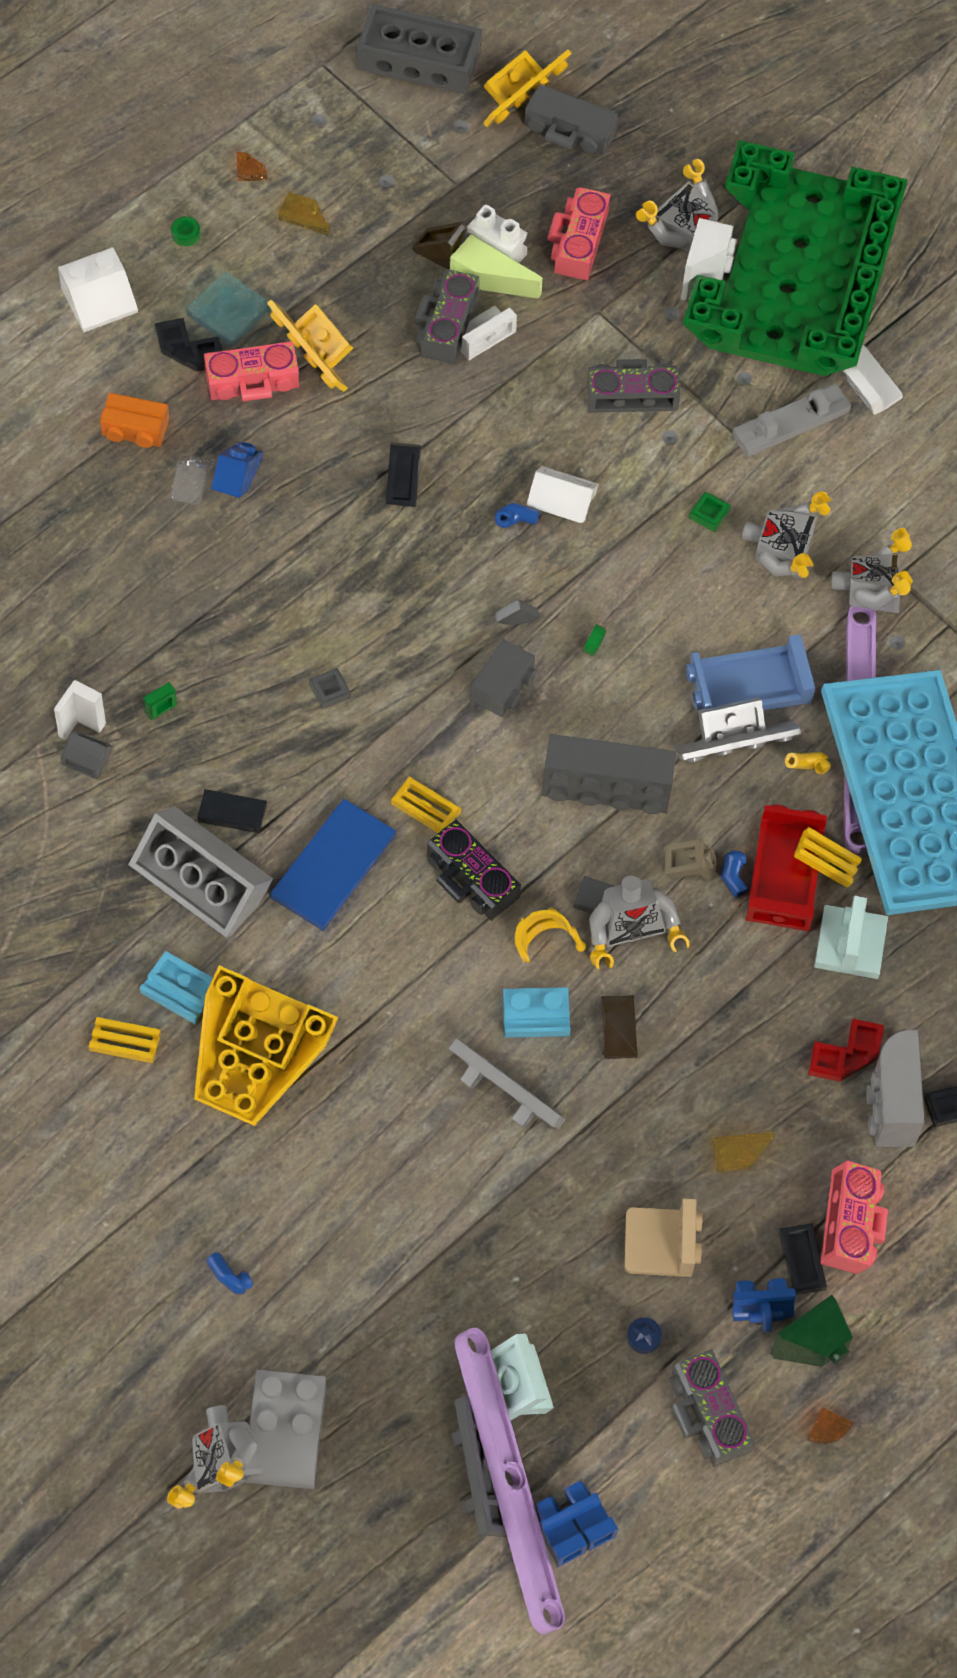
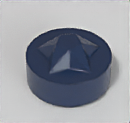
M650 1318L636 1319L629 1326L627 1333L629 1346L640 1354H648L655 1351L660 1345L662 1338L660 1326Z

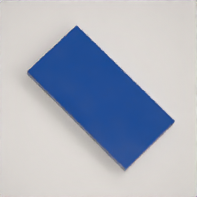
M343 798L272 890L270 898L324 931L395 838L396 830Z

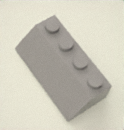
M175 806L154 814L128 864L226 938L230 937L256 909L273 880L272 877Z

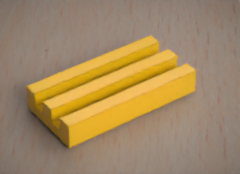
M410 776L391 799V805L437 833L452 823L456 817L458 818L462 810L459 806ZM409 788L449 812V815L447 816L427 801L421 800L407 790Z
M810 827L803 831L794 854L795 858L846 888L852 885L854 880L852 877L857 873L858 868L856 867L862 860V858ZM806 848V849L810 850L811 852L817 854V855L819 856V858L816 857V856H814L813 854L807 852V851L804 850V849ZM829 863H832L833 865L839 867L840 869L844 870L846 873H843V872H841L840 870L836 869L835 867L829 865Z
M96 1017L95 1028L92 1031V1039L89 1042L88 1048L92 1052L153 1064L161 1030ZM102 1029L110 1030V1031H115V1032H120V1033H125V1034H130V1035H135V1036H140V1037H145V1038H150V1039H152V1040L143 1039V1038H138V1037H133V1036H128V1035H123V1034H118V1033H113V1032H108V1031H103ZM99 1039L119 1042L120 1044L134 1045L149 1048L150 1050L149 1052H145L100 1043Z

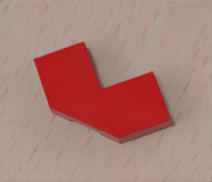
M852 1018L847 1047L815 1041L808 1075L841 1082L877 1060L880 1054L884 1025Z

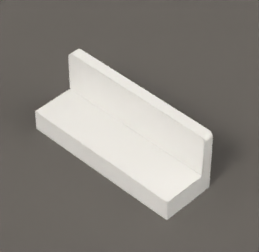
M862 345L857 366L840 371L873 415L889 408L903 398L902 392L864 345Z

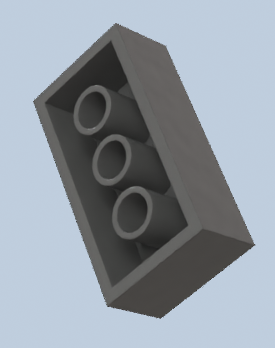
M549 734L542 796L549 797L554 801H580L582 804L589 806L597 804L609 805L618 810L631 808L643 810L648 814L667 813L676 751Z

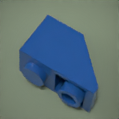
M238 442V444L235 443L220 453L211 489L238 498L242 497L251 486L264 452L256 450V446L251 443Z

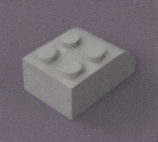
M905 1030L891 1036L885 1042L875 1070L871 1074V1085H867L866 1098L867 1104L873 1106V1116H869L868 1130L869 1135L875 1138V1147H915L924 1126L918 1030Z
M266 1370L256 1371L249 1427L252 1437L257 1443L256 1450L263 1474L245 1483L314 1490L326 1395L325 1376Z

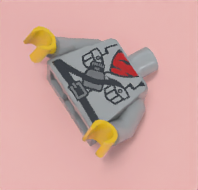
M700 159L693 160L696 172L692 170L690 164L685 165L683 168L684 176L688 179H693L694 182L692 184L688 181L659 208H657L653 201H647L642 204L643 208L636 213V218L640 222H648L647 227L662 246L681 248L686 252H690L699 218L714 222L718 220V208L706 179L701 178L705 166Z
M820 491L814 494L811 501L788 508L768 511L764 526L746 521L742 539L758 543L755 559L774 577L792 576L796 579H800V577L806 578L809 575L806 567L814 565L808 555L818 518L815 515L817 511L820 515L826 516L829 514L831 508L827 503L831 502V498L826 492Z
M902 527L895 530L891 535L894 544H887L876 554L852 557L850 572L832 571L831 589L849 590V605L852 607L899 613L900 595H907L913 582L907 571H901V556L897 554L898 551H909L912 546L910 535L905 528Z
M627 876L622 880V885L607 888L604 891L602 902L599 903L589 918L592 945H595V950L590 954V961L598 970L599 960L602 957H605L606 966L612 968L614 964L613 957L605 950V944L607 947L640 940L664 934L666 929L669 928L670 933L667 939L674 952H677L674 942L678 938H683L687 948L690 945L685 932L678 927L681 923L673 900L662 890L653 889L649 880H640L636 876Z
M225 1405L206 1409L209 1428L193 1436L194 1464L193 1469L183 1483L185 1488L176 1485L167 1496V1502L177 1509L193 1505L195 1501L193 1492L197 1494L226 1492L263 1474L256 1450L257 1443L252 1437L249 1424L245 1421L229 1422Z

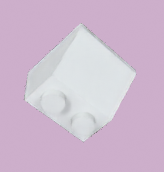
M699 218L685 266L681 300L687 301L690 299L697 275L723 280L724 273L730 274L737 239L732 238L733 226Z
M113 247L58 267L61 289L83 332L138 313L125 269Z

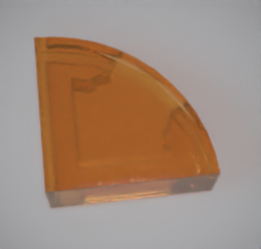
M236 152L238 181L267 180L266 168L261 162L252 158L248 153Z
M822 1407L807 1441L817 1444L836 1442L850 1431L854 1422Z

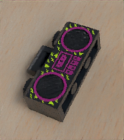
M457 819L427 843V860L436 871L441 870L443 872L438 876L436 882L457 903H461L470 895V904L473 909L480 915L485 914L492 921L520 898L521 884ZM453 877L462 885V889L452 880Z

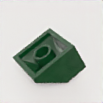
M830 1295L777 1333L770 1353L774 1359L823 1367L830 1361L833 1364L838 1363L850 1353L848 1348L853 1336L834 1296Z

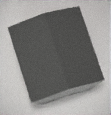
M73 732L61 754L62 765L98 780L107 764L113 746L82 732Z

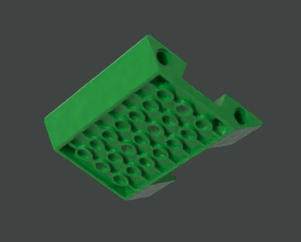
M739 140L725 183V188L749 211L726 291V281L697 275L683 325L709 349L812 374L827 376L857 366L908 179L851 166L848 180L793 168L795 156L793 152ZM816 197L820 200V202L811 203L807 200V198ZM797 241L805 242L808 246L805 248L796 247L793 243ZM789 286L795 291L793 293H784L780 288ZM776 332L781 335V338L776 340L770 339L766 334Z

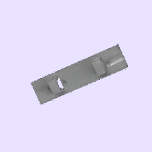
M836 383L824 389H817L811 392L810 395L777 410L760 414L758 418L733 428L732 436L745 456L750 457L849 413L851 404ZM812 405H814L817 409V414L812 409Z
M456 1038L449 1047V1050L469 1065L460 1079L464 1084L474 1089L480 1080L485 1077L522 1104L512 1118L520 1126L526 1128L535 1115L557 1129L566 1120L564 1116L463 1041Z

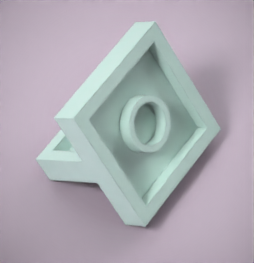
M854 896L851 907L845 906V908L825 905L814 968L878 979L888 916L865 912L867 898Z
M516 1334L491 1350L510 1420L519 1415L545 1414L554 1408L534 1344H529L527 1334Z

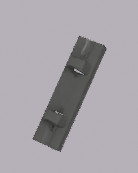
M462 1396L454 1400L460 1429L454 1432L452 1436L454 1447L463 1446L472 1494L471 1498L464 1501L466 1513L468 1515L475 1514L479 1536L506 1537L505 1527L468 1396Z

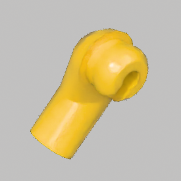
M822 752L789 753L785 757V764L791 769H814L817 774L821 775L829 771L831 767L830 762L827 760L828 756Z

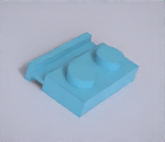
M165 951L149 973L148 979L139 989L141 994L196 1024L199 1016L204 1011L205 995L213 978Z
M568 987L503 989L504 1038L570 1036Z

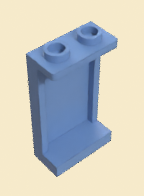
M801 634L789 636L785 646L700 659L698 652L691 653L690 664H686L687 680L689 683L693 682L695 691H693V703L696 710L756 697L762 700L763 711L812 703L815 684Z

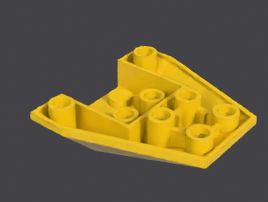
M219 965L205 995L194 1099L255 1126L326 1048L338 1017L290 998Z

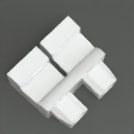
M484 205L473 221L467 226L466 239L472 234L518 263L527 255V247L523 245L527 232L519 228L518 222L512 219L505 220L496 215L495 209L488 205Z

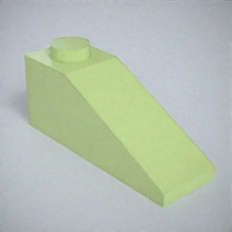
M472 234L450 257V270L479 276L480 290L537 299L542 294L543 277Z

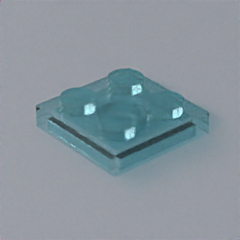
M225 271L186 308L187 316L216 337L219 336V339L232 347L270 311V307L267 304V300Z

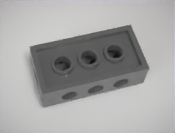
M372 4L357 45V69L467 95L481 53L482 29Z

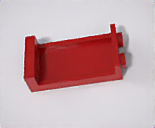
M780 804L764 806L745 921L803 931L810 930L814 913L818 871L795 858L794 854L803 831L808 827L824 836L827 823L826 815H822L814 810H793ZM806 848L804 849V850H806L807 852H809V853H811V854H813L814 856H816V857L819 858V856H818L817 854L811 852L810 850H808V849H806Z

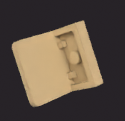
M683 1199L680 1210L634 1207L627 1210L624 1269L627 1273L692 1277L695 1264H701L702 1244L696 1243V1231L701 1232L702 1211H696V1199Z

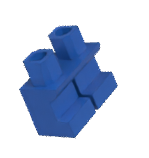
M582 1481L574 1483L564 1491L571 1506L560 1511L553 1496L536 1504L542 1535L557 1567L585 1554L586 1548L589 1552L615 1538L617 1535L618 1527L612 1517L607 1515L601 1505L598 1494L594 1493L591 1495Z

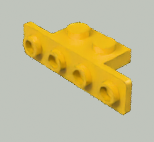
M569 49L545 69H542L525 50L489 79L483 87L500 106L487 117L483 124L487 128L494 122L499 125L510 115L508 110L513 106L517 109L520 108L530 98L528 94L533 89L536 91L539 84L546 86L549 83L547 78L550 75L554 74L557 77L569 66L566 62L572 54Z
M270 299L267 304L273 310L270 314L272 319L281 328L285 325L290 331L287 334L290 341H293L296 347L302 346L305 349L304 358L314 368L319 366L323 371V374L320 375L322 380L331 389L336 386L345 392L348 387L332 368L353 349V346L318 305L315 304L294 323L285 310Z

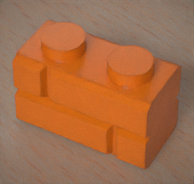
M109 393L100 420L102 436H106L114 442H121L122 440L132 441L143 448L161 447L169 423L168 404Z

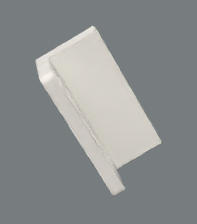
M493 306L471 319L465 335L462 336L461 353L469 361L516 332L517 315L511 308L500 312L496 306Z
M541 466L535 472L527 505L583 523L586 520L590 502L596 495L599 484Z
M74 680L54 708L58 735L63 740H66L78 722L98 733L106 724L102 694Z

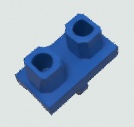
M784 1278L771 1279L767 1282V1290L755 1291V1285L750 1280L738 1281L736 1283V1292L733 1294V1321L749 1320V1323L761 1322L763 1332H771L772 1322L784 1321V1318L794 1317L795 1288H788Z

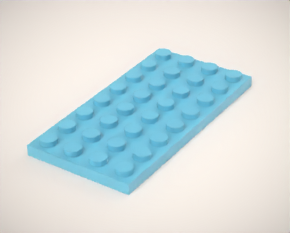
M941 670L823 684L821 693L886 915L957 906V721Z

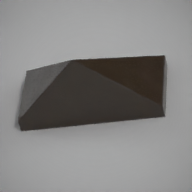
M462 221L427 228L412 247V250L450 270V257L459 248L466 224Z
M634 995L601 996L605 1059L637 1058Z

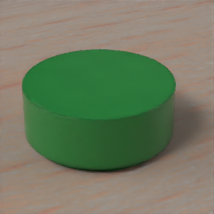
M187 216L176 219L171 225L173 241L180 246H192L197 243L201 236L198 221Z
M598 624L595 625L584 646L583 652L595 656L606 635V628Z

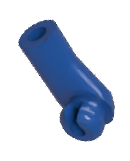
M511 503L496 512L495 522L502 528L510 527L520 521L536 525L540 511L517 503Z
M731 850L724 856L720 877L733 896L738 898L748 891L747 886L739 876L740 869L743 867V864H746L747 859L742 851Z
M213 1253L207 1258V1264L218 1281L233 1293L244 1294L246 1289H250L253 1286L249 1274L242 1271L236 1276L220 1253Z

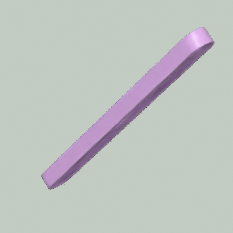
M851 606L846 620V681L876 678V612L871 609ZM857 612H863L868 615L870 620L867 623H858L854 620L853 615ZM844 772L843 842L845 848L853 854H864L868 852L866 844L857 845L850 839L852 833H862Z
M473 1327L456 1337L455 1349L529 1618L537 1632L548 1634L563 1626L565 1621L564 1610L490 1345L483 1331ZM468 1338L474 1342L476 1353L471 1350ZM505 1471L511 1475L513 1487L508 1484L505 1478ZM543 1608L550 1614L551 1625L544 1618Z

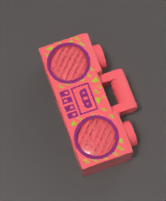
M581 187L576 188L574 198L568 197L565 214L560 212L554 214L547 237L548 241L554 243L551 253V260L555 261L554 273L589 280L609 213L611 194ZM563 225L568 226L567 233H561Z
M293 341L204 354L205 372L211 400H228L241 394L242 402L272 398L273 391L285 392L299 388V370Z
M848 1160L832 1169L821 1264L858 1274L871 1267L874 1263L877 1248L873 1246V1243L882 1244L885 1242L888 1209L876 1206L884 1194V1184L881 1183L882 1172L880 1170Z

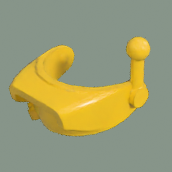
M553 907L548 908L549 910L533 912L525 919L521 918L522 921L517 924L515 931V945L523 963L526 961L527 963L531 962L527 951L532 939L540 932L550 928H561L569 932L576 943L575 948L578 952H583L586 949V943L581 941L575 926L571 927L568 920Z

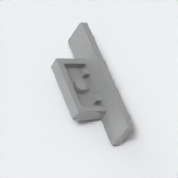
M756 697L698 710L703 740L674 746L673 749L680 760L696 762L703 759L704 755L713 753L718 756L732 753L733 749L740 747L746 749L759 748L763 745V742L772 740L775 742L790 741L794 735L801 734V728L794 721L765 726L762 700Z

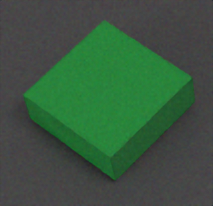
M705 491L690 512L689 519L716 532L730 512L731 505Z
M170 682L143 697L145 713L150 720H154L177 706L176 689Z

